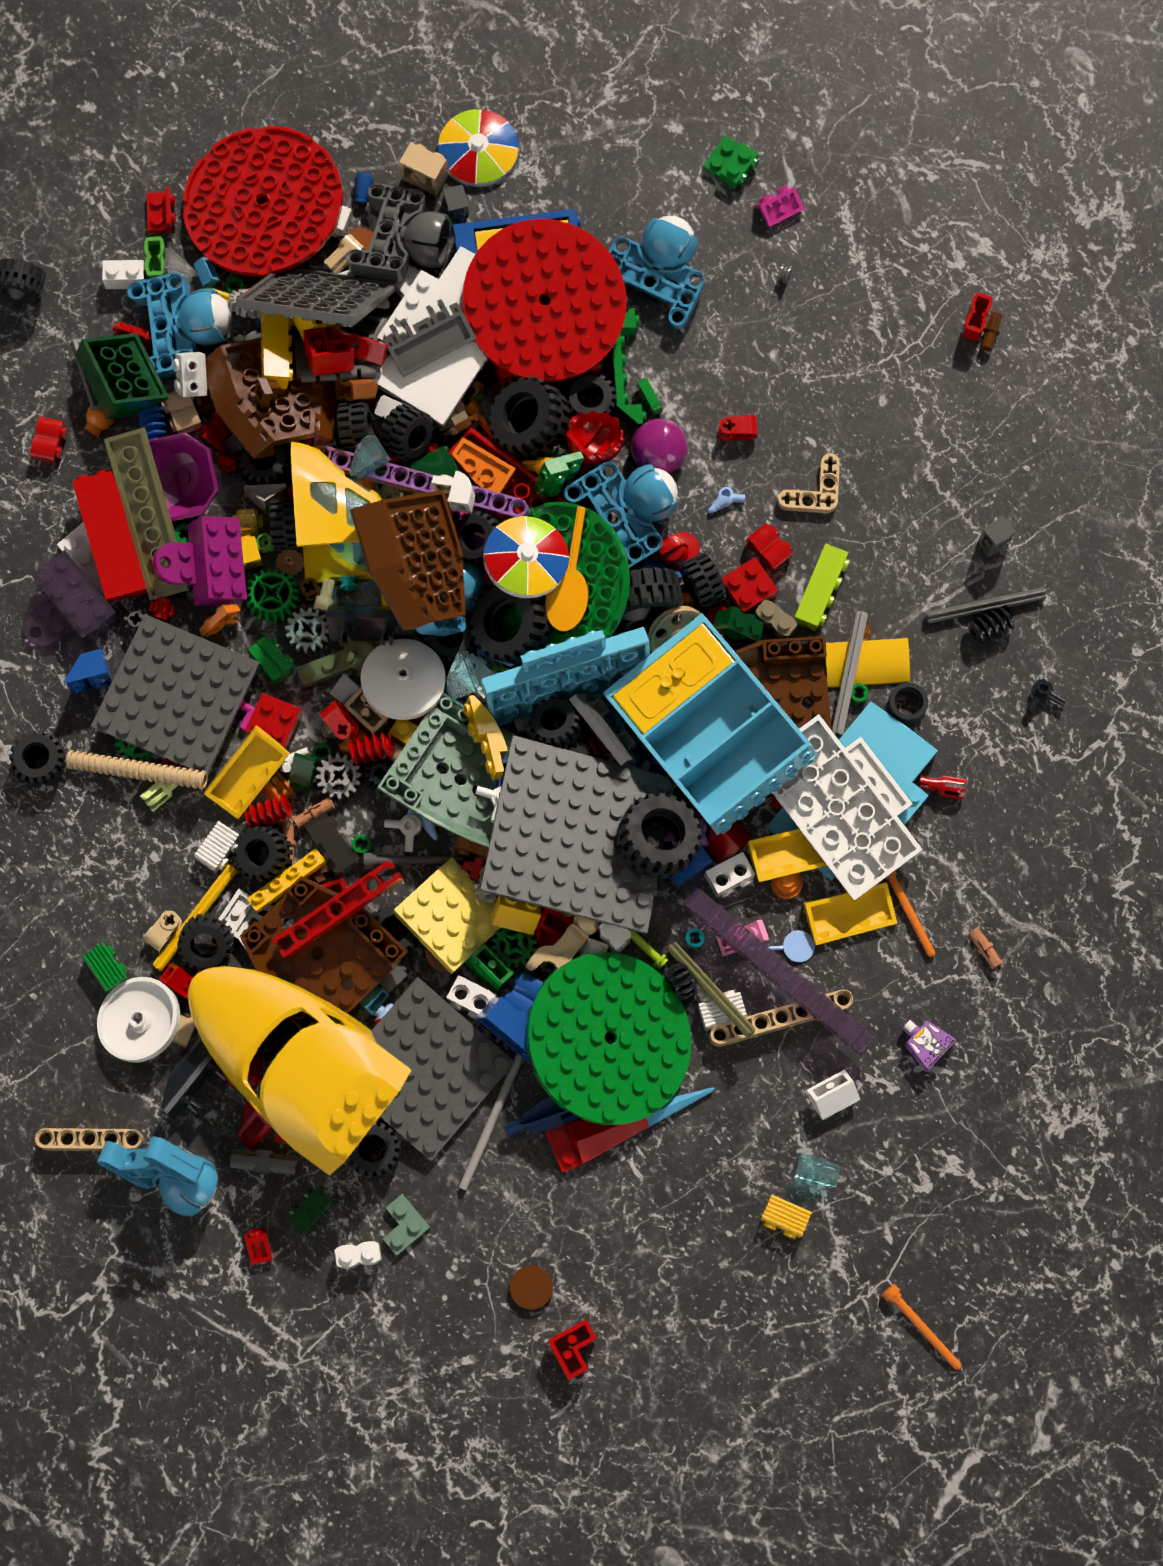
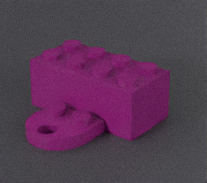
M201 516L187 525L189 543H166L156 550L153 556V568L156 575L167 584L193 586L195 606L219 607L223 604H239L247 599L239 518ZM161 558L167 561V568H163L160 565Z

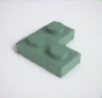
M403 1194L386 1207L387 1211L399 1225L385 1236L383 1240L396 1256L430 1229L427 1222Z

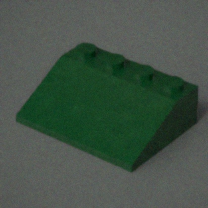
M137 333L81 340L75 356L106 420L127 417L168 400L169 397Z

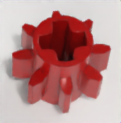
M157 597L156 602L150 601L148 611H150L149 613L152 614L153 618L167 622L168 617L173 618L175 608L171 605V600Z

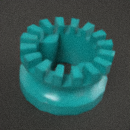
M345 576L339 578V581L342 583L340 590L353 591L359 588L358 584H356L358 577L351 576L350 578L348 576L347 578Z
M698 928L690 929L685 936L686 944L692 949L700 948L704 942V933ZM692 933L699 935V943L693 944L690 942V935Z

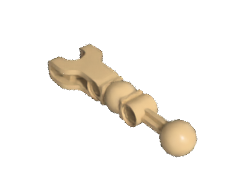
M575 916L573 923L553 946L538 948L526 963L525 968L532 971L542 962H549L558 969L572 960L589 938V935L598 931L600 922Z

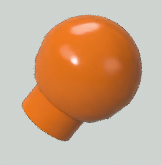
M89 406L86 413L87 424L84 429L99 436L102 430L108 429L113 424L114 419L106 420L102 410L92 411L91 406Z

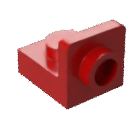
M254 1228L245 1234V1242L251 1265L273 1260L266 1229Z

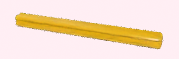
M232 865L226 866L153 962V966L157 970L163 971L180 947H177V942L185 923H188L191 917L196 918L197 914L201 913L202 916H205L236 875L237 870Z

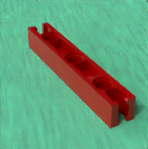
M387 860L273 938L274 944L281 947L285 945L283 941L290 937L295 942L288 950H280L283 958L292 957L403 881L404 879L400 873H395L392 875L393 878L386 882L381 878V875L388 869L390 870L395 867L393 862ZM375 879L378 885L374 891H371L369 884ZM337 904H340L342 907L339 915L334 913V907ZM304 928L306 930V937L301 940L299 938V931Z

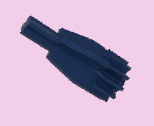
M547 1096L522 1112L523 1118L504 1125V1129L509 1138L525 1130L535 1133L555 1129L580 1117L565 1111L550 1096Z

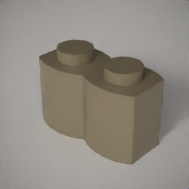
M764 600L755 610L754 615L757 616L758 620L764 622L763 628L770 630L776 639L791 638L795 633L797 623L794 618L781 612L773 602Z

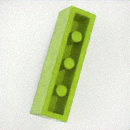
M825 543L794 617L798 625L815 632L818 626L823 627L827 617L824 611L826 607L830 609L835 598L831 594L834 589L838 590L842 581L839 575L841 571H846L850 560L846 559L848 552Z

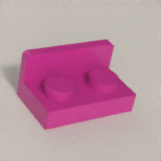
M785 185L778 188L776 194L772 196L767 194L759 198V203L755 204V207L760 209L767 227L804 209L795 187Z

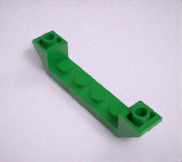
M630 308L626 313L621 333L612 348L616 413L637 430L646 423V411H642V404L629 405L628 393H624V386H627V373L623 374L622 368L626 367V356L621 353V348L625 347L624 335H635L636 328L640 326L639 315H635V308Z

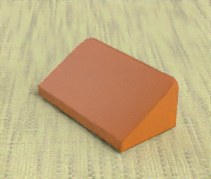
M278 770L261 790L271 804H273V797H277L280 801L281 794H284L287 799L295 794V791Z

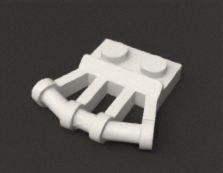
M238 889L219 917V920L222 921L224 918L227 921L226 926H231V933H234V938L238 939L243 945L240 935L249 927L253 918L259 921L262 916L257 914L248 902L247 898L250 895ZM269 905L263 910L270 911L275 905Z

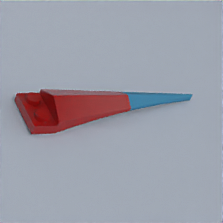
M715 1088L672 1097L667 1104L652 1115L628 1124L601 1125L578 1120L547 1131L546 1136L561 1173L587 1163L630 1137L713 1092Z

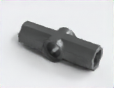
M232 1149L230 1168L252 1170L254 1173L260 1174L279 1173L295 1175L298 1157L275 1154V1152L266 1150L248 1151Z

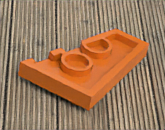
M463 437L452 453V458L474 483L483 489L502 493L516 472V468Z

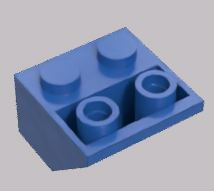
M102 649L80 654L65 679L72 694L82 695L93 688L104 689L109 686L108 684L112 683L108 661Z

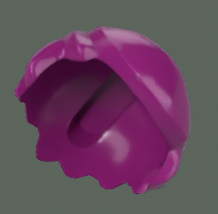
M652 419L634 432L629 449L638 468L651 464L654 468L664 470L669 474L679 469L684 463L688 454V443L683 430L675 422L668 419Z

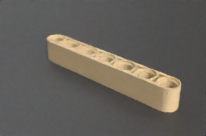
M843 989L747 1016L745 1018L755 1027V1033L750 1037H745L744 1034L738 1035L734 1031L735 1024L732 1021L719 1024L712 1028L709 1039L714 1046L722 1047L848 1010L852 1005L853 996L851 992ZM845 996L848 1000V1004L844 1006L840 1005L837 1001V997ZM821 1001L825 1002L828 1009L820 1011L816 1004ZM799 1007L806 1009L807 1016L799 1017L796 1009ZM776 1014H784L787 1021L779 1023L776 1020ZM758 1019L764 1020L766 1028H757L755 1021ZM722 1031L725 1034V1039L722 1041L716 1040L714 1033Z

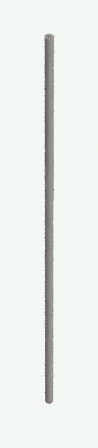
M644 760L640 770L648 772L651 762ZM518 1054L514 1058L515 1063L508 1072L459 1185V1188L465 1191L468 1189L523 1062V1058Z

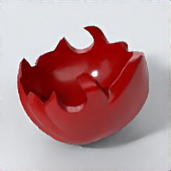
M590 411L587 414L580 412L568 422V430L566 432L568 447L571 453L581 451L584 457L583 463L591 465L603 464L611 461L620 453L625 439L623 438V430L619 428L618 418L611 417L607 412L600 414L596 411Z

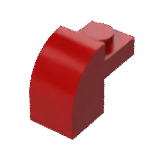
M170 963L159 978V981L188 1001V989L193 977L179 966Z

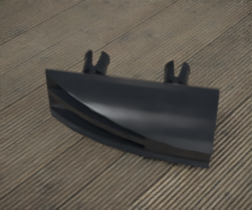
M330 604L327 608L326 619L331 642H339L340 645L344 646L345 642L348 641V646H350L352 641H380L385 646L389 640L391 646L393 640L396 639L413 640L412 629L403 631L389 606Z
M198 1031L190 1039L178 1058L164 1091L162 1109L173 1119L183 1107L193 1114L194 1117H200L194 1107L204 1111L205 1106L196 1101L193 1095L211 1074L224 1084L228 1082L222 1075L224 1072L214 1061L202 1042Z

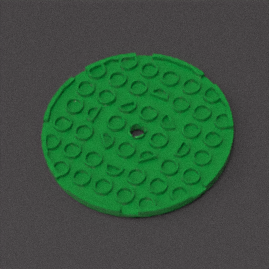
M568 502L544 503V505L530 508L529 517L538 518L549 523L561 534L567 545L570 557L577 507L582 506ZM588 508L585 510L576 570L583 575L587 583V608L582 620L573 629L559 631L553 627L552 633L549 632L548 635L550 640L548 644L543 645V648L550 644L563 643L572 637L584 636L591 631L603 630L605 639L610 638L617 629L627 605L630 572L623 544L612 526L604 518ZM517 604L510 607L502 619L501 630L506 641L515 637L521 627L522 614Z
M613 952L591 953L575 958L560 966L543 982L529 1009L526 1024V1045L528 1056H530L535 1069L534 1074L556 1104L565 1111L582 1118L584 1121L601 1125H622L639 1121L652 1115L667 1104L679 1089L686 1075L691 1056V1031L688 1017L682 1002L677 999L676 994L672 991L673 987L671 988L670 983L668 984L667 980L648 964L634 957ZM606 1033L613 1034V1044L606 1042Z

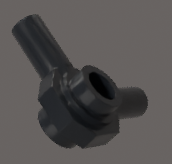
M1040 679L1035 682L1031 689L1033 698L1026 711L1033 714L1040 701L1048 699L1063 707L1067 699L1053 692L1052 683L1045 679Z

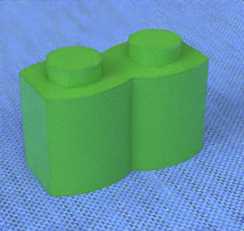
M146 237L144 251L147 257L145 260V271L148 279L167 275L168 272L165 265L167 252L162 237Z

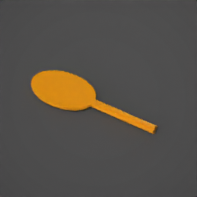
M577 507L569 563L565 576L554 590L546 594L545 608L548 620L559 631H568L576 627L582 620L588 604L587 583L583 575L576 570L585 507Z

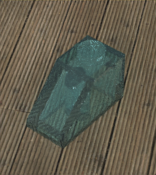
M375 434L364 437L356 446L350 475L355 482H358L391 460Z
M468 651L456 654L446 679V689L453 700L482 690Z
M800 1153L794 1177L836 1188L841 1166L823 1158Z

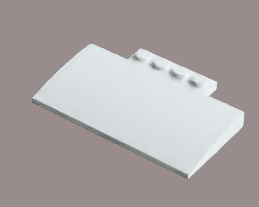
M460 246L439 279L421 270L377 336L378 340L384 343L383 340L392 337L395 344H397L389 328L392 324L396 326L402 341L409 338L401 325L400 320L403 318L406 319L414 335L416 332L412 325L428 317L431 324L434 325L426 310L428 305L434 309L439 321L445 319L437 305V300L442 299L450 316L453 314L449 306L456 302L463 312V284L468 267L475 254ZM472 341L419 370L402 377L391 354H389L381 366L380 372L376 374V378L373 380L381 391L404 404H409L426 412L433 421L444 426L488 358L484 356L476 342Z
M818 714L799 729L817 753L814 762L809 766H803L798 770L799 773L793 779H787L782 783V787L772 794L855 901L923 849L897 817L912 805L911 801L862 737L844 748Z

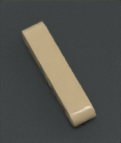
M45 1128L39 1130L35 1135V1142L39 1147L44 1150L102 1151L110 1135H116V1144L128 1150L141 1149L144 1146L145 1140L143 1135L134 1129ZM45 1134H50L51 1142L43 1145L41 1142L42 1137ZM68 1134H72L73 1142L70 1145H64L63 1138ZM93 1134L95 1142L92 1145H86L85 1138ZM138 1135V1143L134 1146L129 1145L128 1140L130 1136Z

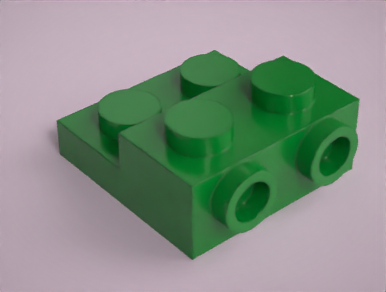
M725 135L703 164L702 169L736 190L739 185H743L746 182L748 172L757 167L760 161L758 159L759 152L743 142L740 145Z
M581 451L543 462L534 485L536 493L541 498L554 497L560 493L563 485H569L575 481L584 459Z

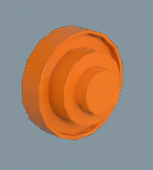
M799 873L771 880L773 892L782 899L796 897L803 886V880Z

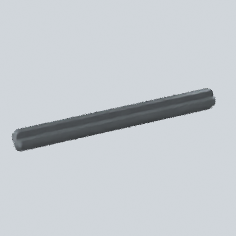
M1038 588L929 611L925 613L926 621L930 624L996 610L998 607L1003 608L1005 604L1011 607L1044 600L1047 598V594L1044 588Z

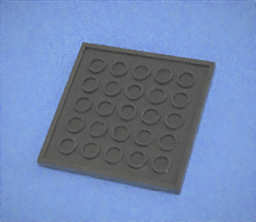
M295 267L279 274H269L236 299V307L243 308L247 312L258 310L263 311V314L266 315L277 313L282 314L286 318L296 316L302 317V320L305 321L315 319L322 320L324 324L341 323L344 327H352L396 291L397 283Z
M145 614L91 727L187 769L191 768L194 771L197 769L200 772L206 771L207 774L205 776L207 775L208 777L259 669L260 662Z
M418 977L371 1030L378 1045L411 1069L400 1091L381 1114L380 1118L429 1161L433 1160L515 1063Z

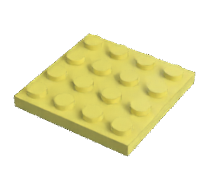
M452 857L392 911L451 974L476 949L488 941L495 934V931L501 928L492 925V912L496 902L485 904V900H478L474 885L478 883L470 879V875L465 870H462V867Z

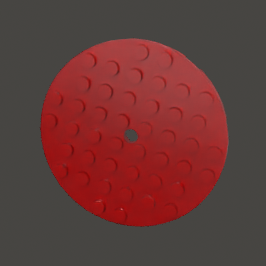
M266 126V128L258 129L251 127L240 130L211 147L212 150L203 159L200 158L192 169L183 194L185 226L201 254L213 264L226 271L244 276H268L271 273L279 274L291 270L313 257L326 244L338 224L343 205V188L339 172L328 152L313 141L310 136L300 131L281 126ZM260 198H268V202L261 205L258 204Z
M532 219L517 222L503 228L480 247L465 275L462 291V309L476 337L474 341L484 356L494 365L518 378L525 377L528 379V377L533 376L545 382H558L585 373L600 363L613 348L621 333L626 316L627 299L625 284L613 256L590 233L567 222L552 219ZM542 295L547 296L550 299V303L542 305L539 302V297Z

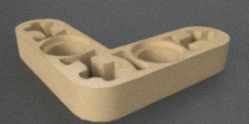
M832 453L823 456L820 464L819 492L783 490L777 500L779 507L787 511L833 512L838 503L839 458ZM828 460H832L833 463L831 473H827L828 464L825 463ZM829 478L835 482V485L832 488H827L824 486L823 481ZM789 496L790 500H796V496H799L798 505H795L796 501H790L789 504H785V501L781 499ZM810 497L813 500V504L805 506L802 503V499ZM817 497L820 498L819 502H825L826 499H830L832 504L830 507H826V503H819V507H816Z

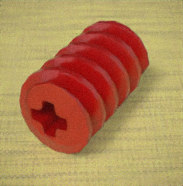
M390 731L387 738L383 732H381L380 739L373 734L372 741L367 736H364L363 743L359 737L356 738V744H353L351 739H348L350 756L357 765L361 764L362 760L364 763H368L370 758L372 761H377L378 756L383 760L386 758V754L389 758L394 756L395 745Z
M280 795V801L277 797H273V804L268 799L265 800V807L261 802L257 803V809L254 805H250V812L245 811V819L249 828H254L255 826L271 827L274 823L280 824L282 821H288L289 818H292V808L285 795Z

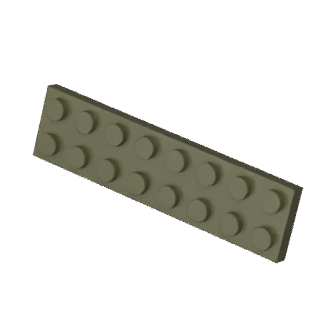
M145 428L104 439L150 601L156 600L157 597H166L191 590L188 585H171L163 582L156 575L153 568V556L156 550L166 543L177 542ZM161 558L160 565L163 568H167V561Z

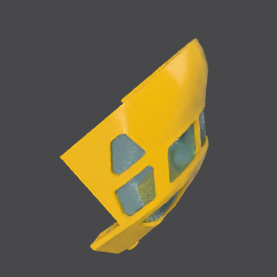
M291 442L297 547L303 546L305 579L313 578L317 583H323L324 579L340 582L339 578L345 576L347 578L348 576L350 578L351 576H356L358 580L373 579L368 571L350 510L382 500L381 497L372 489L370 491L351 478L346 477L345 472L319 449L303 443ZM381 594L382 605L388 606L386 600Z

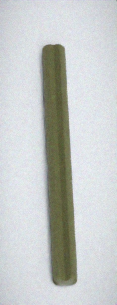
M677 942L670 944L668 952L678 963L681 962L687 966L695 982L745 1037L753 1035L755 1027Z

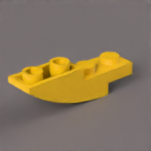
M474 695L469 696L466 704H464V714L469 719V734L473 736L474 743L481 742L482 753L486 755L487 759L486 771L490 773L491 780H498L504 773L501 759L505 757L508 751L505 740L496 721L486 707Z

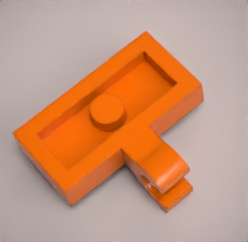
M223 604L216 609L217 612L204 621L205 624L199 629L203 637L214 635L225 625L236 624L241 619L240 617H235L241 611L238 605Z

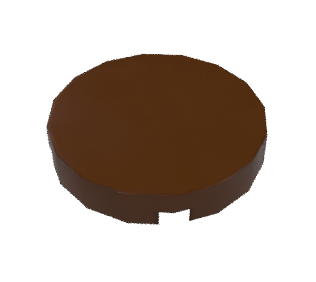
M476 413L442 433L441 436L444 440H449V434L456 436L472 426V420L477 423L479 421L478 415Z
M529 1265L520 1268L514 1273L509 1289L511 1297L517 1305L524 1309L534 1310L548 1303L552 1296L553 1284L551 1277L544 1269L539 1266Z

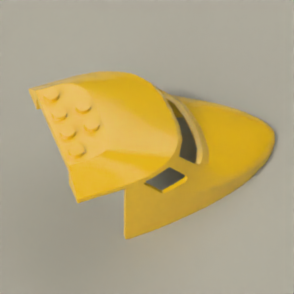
M223 966L205 969L196 974L190 982L188 1001L191 1017L202 1042L214 1061L231 1083L278 1135L294 1150L330 1176L346 1161L398 1094L411 1069L378 1045L371 1030L355 1018L307 990L273 975L251 969ZM298 1012H305L319 1021V1023L298 1032L278 1053L263 1077L260 1098H258L248 1084L247 1077L250 1062L264 1039L285 1018ZM327 1015L341 1020L348 1027L334 1023Z

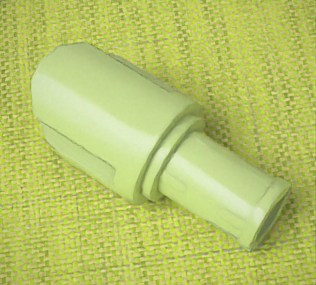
M160 781L159 783H154L140 797L145 800L146 805L150 806L151 811L154 812L173 796L172 790L177 786L173 783L169 785L167 782L163 784Z

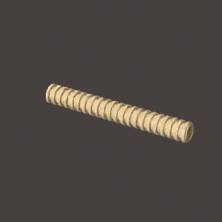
M70 750L66 756V766L68 769L86 770L87 772L92 770L93 773L98 771L99 774H111L112 776L117 774L118 777L123 775L124 778L130 777L137 780L142 778L143 781L147 779L150 782L155 781L156 783L161 781L163 784L166 782L169 785L173 783L175 786L180 784L182 787L186 785L188 788L192 786L194 789L198 787L201 790L207 784L206 771L200 772L197 769L195 771L191 768L187 770V768L181 769V767L175 768L168 765L162 766V764L143 763V761L118 759V757L93 755V753L87 754L86 752L81 753Z

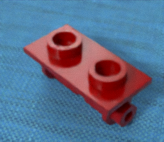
M118 321V324L115 323L113 325V336L137 333L145 350L151 352L153 346L151 331Z

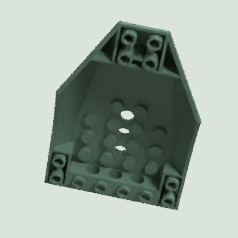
M443 692L438 704L426 714L377 789L443 829L472 842L489 847L494 825L491 822L495 806L490 798L478 797L472 792V788L475 786L493 791L495 789L491 775L486 771V755L482 753L481 742L474 743L473 736L469 734V719L464 714V705ZM499 727L508 750L505 757L501 759L504 760L508 759L512 736L517 735ZM444 766L447 769V773H439L436 767ZM455 777H461V778H463L464 781H465V784H464V785H458V784H456L454 778H455Z

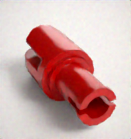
M943 775L939 779L920 776L919 788L937 791L939 796L964 800V795L960 793L965 792L966 787L958 784H967V779Z

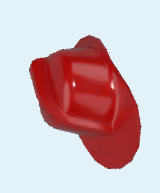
M678 532L663 539L661 548L652 554L653 561L676 570L680 568V563L699 554L700 545L694 535L688 532Z

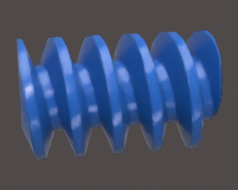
M154 405L138 413V418L141 419L139 420V426L145 428L148 440L161 438V436L166 435L165 430H160L166 426L165 423L159 422L165 416L158 414L164 411L163 407Z

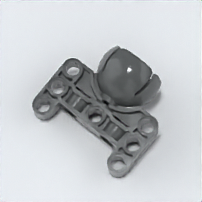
M380 183L372 184L368 188L369 202L373 209L380 211L369 249H353L348 252L347 262L350 273L360 277L401 282L406 278L410 258L416 264L425 268H439L443 266L449 248V240L441 238L440 235H450L451 225L449 217L437 211H427L425 195L421 190Z

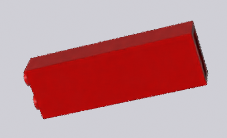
M108 469L96 472V475L93 476L81 475L76 477V480L72 481L106 603L147 593L113 470L108 471Z

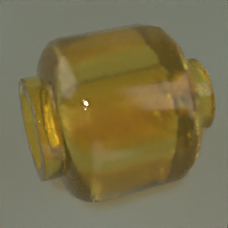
M254 508L239 509L236 515H233L234 518L240 519L241 536L257 535L259 528L263 527L262 515H258L257 510Z

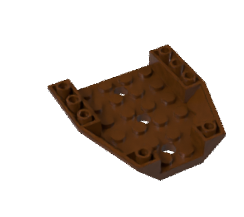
M298 330L288 332V335H292V346L289 347V352H292V364H289V368L293 369L292 381H288L287 389L276 392L277 399L271 400L267 407L260 406L254 393L257 379L262 378L261 338L221 345L205 358L207 386L216 414L253 460L273 456L275 445L311 438L314 447L334 443L335 381H320V376L316 377V382L301 383V378H297L294 339H302ZM285 420H291L294 423L292 425H286L283 422Z
M444 490L383 499L350 510L368 571L403 631L420 628L429 623L449 620L450 622L466 618L463 553ZM414 513L418 515L419 521L415 518ZM427 554L430 555L431 562L428 560ZM439 595H442L444 599L443 602L440 600Z
M825 636L761 640L734 651L799 729L818 714L831 729L825 663L827 657ZM808 698L813 701L814 705L812 708H805L802 705V701Z
M300 876L286 890L288 893L257 923L254 921L240 935L241 941L256 971L273 975L299 986L349 1014L395 969L407 954V951L363 907L292 957L283 958L280 950H288L295 942L290 937L283 941L285 945L281 947L280 945H275L272 941L273 938L286 930L282 927V921L289 917L293 919L295 924L337 895V893ZM337 904L334 907V913L339 915L342 907L340 904ZM304 928L299 931V938L301 940L306 937V930ZM315 948L323 949L324 955L319 960H315L312 957V951ZM346 978H350L354 982V986L350 990L342 988V981ZM298 1012L288 1017L300 1030L319 1023V1021L305 1012ZM327 1015L334 1023L339 1024L341 1020Z

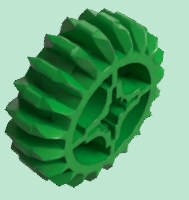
M268 567V573H264L260 569L259 577L253 574L254 581H247L249 587L246 588L247 599L245 601L248 602L246 604L247 609H251L252 615L257 614L258 620L265 616L266 623L270 621V618H273L274 623H277L278 617H281V620L284 621L285 614L292 616L290 609L297 610L295 603L300 602L298 595L301 592L300 589H296L299 585L298 582H293V575L287 577L288 573L286 570L280 574L279 568L272 572L271 568ZM271 581H276V582H278V583L275 584V585H269V584H267V582H271ZM261 588L264 594L260 598L261 601L257 603L256 593ZM288 588L289 597L284 603L281 595L284 593V589ZM268 592L273 595L276 594L277 599L273 596L269 597ZM270 605L278 607L276 609H266Z

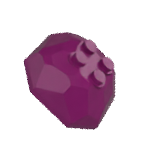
M187 433L149 440L171 521L204 515L219 490L210 449Z

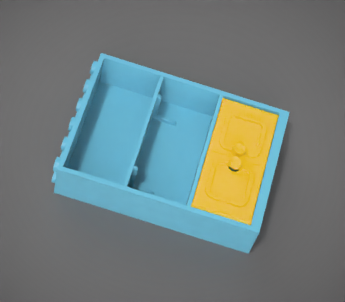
M703 613L603 692L609 702L717 835L727 832L732 827L731 824L737 819L741 820L746 817L752 807L761 805L768 794L777 792L782 787L783 782L787 779H793L799 773L798 770L803 766L812 764L817 756L809 740Z

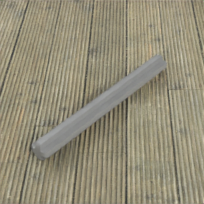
M857 611L855 614L831 729L835 734L844 733L868 614L862 611Z

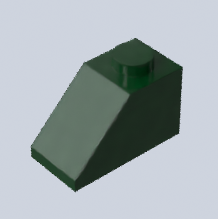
M294 753L289 783L293 790L305 793V790L311 792L318 767L315 758Z

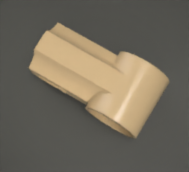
M348 234L340 241L338 248L324 261V264L332 273L338 274L348 265L347 254L353 249L365 250V248L351 234Z

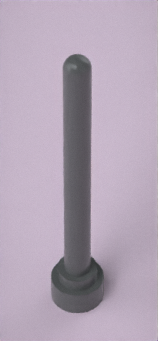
M364 853V870H373V868H377V865H381L387 860L392 861L394 865L445 864L452 857L458 864H463L466 858L461 855L377 857V855H372V853Z

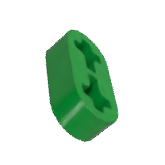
M646 378L636 383L638 391L650 414L656 416L662 413V406L649 381Z

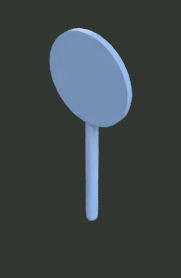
M797 930L785 937L783 946L745 948L743 952L784 950L785 955L790 960L804 962L813 955L815 944L808 933Z

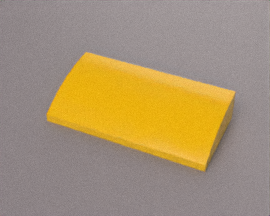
M908 638L862 641L854 685L858 683L881 685L910 682ZM850 642L826 643L827 657L825 663L828 688L841 686Z
M256 725L207 787L204 795L239 819L290 753Z
M800 829L751 840L747 843L759 882L827 866Z
M887 882L878 883L855 901L848 892H843L803 903L815 945L897 924Z

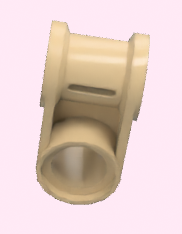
M173 911L164 912L147 931L143 940L161 953L182 926L181 918ZM169 918L173 919L174 925L169 924L167 920Z

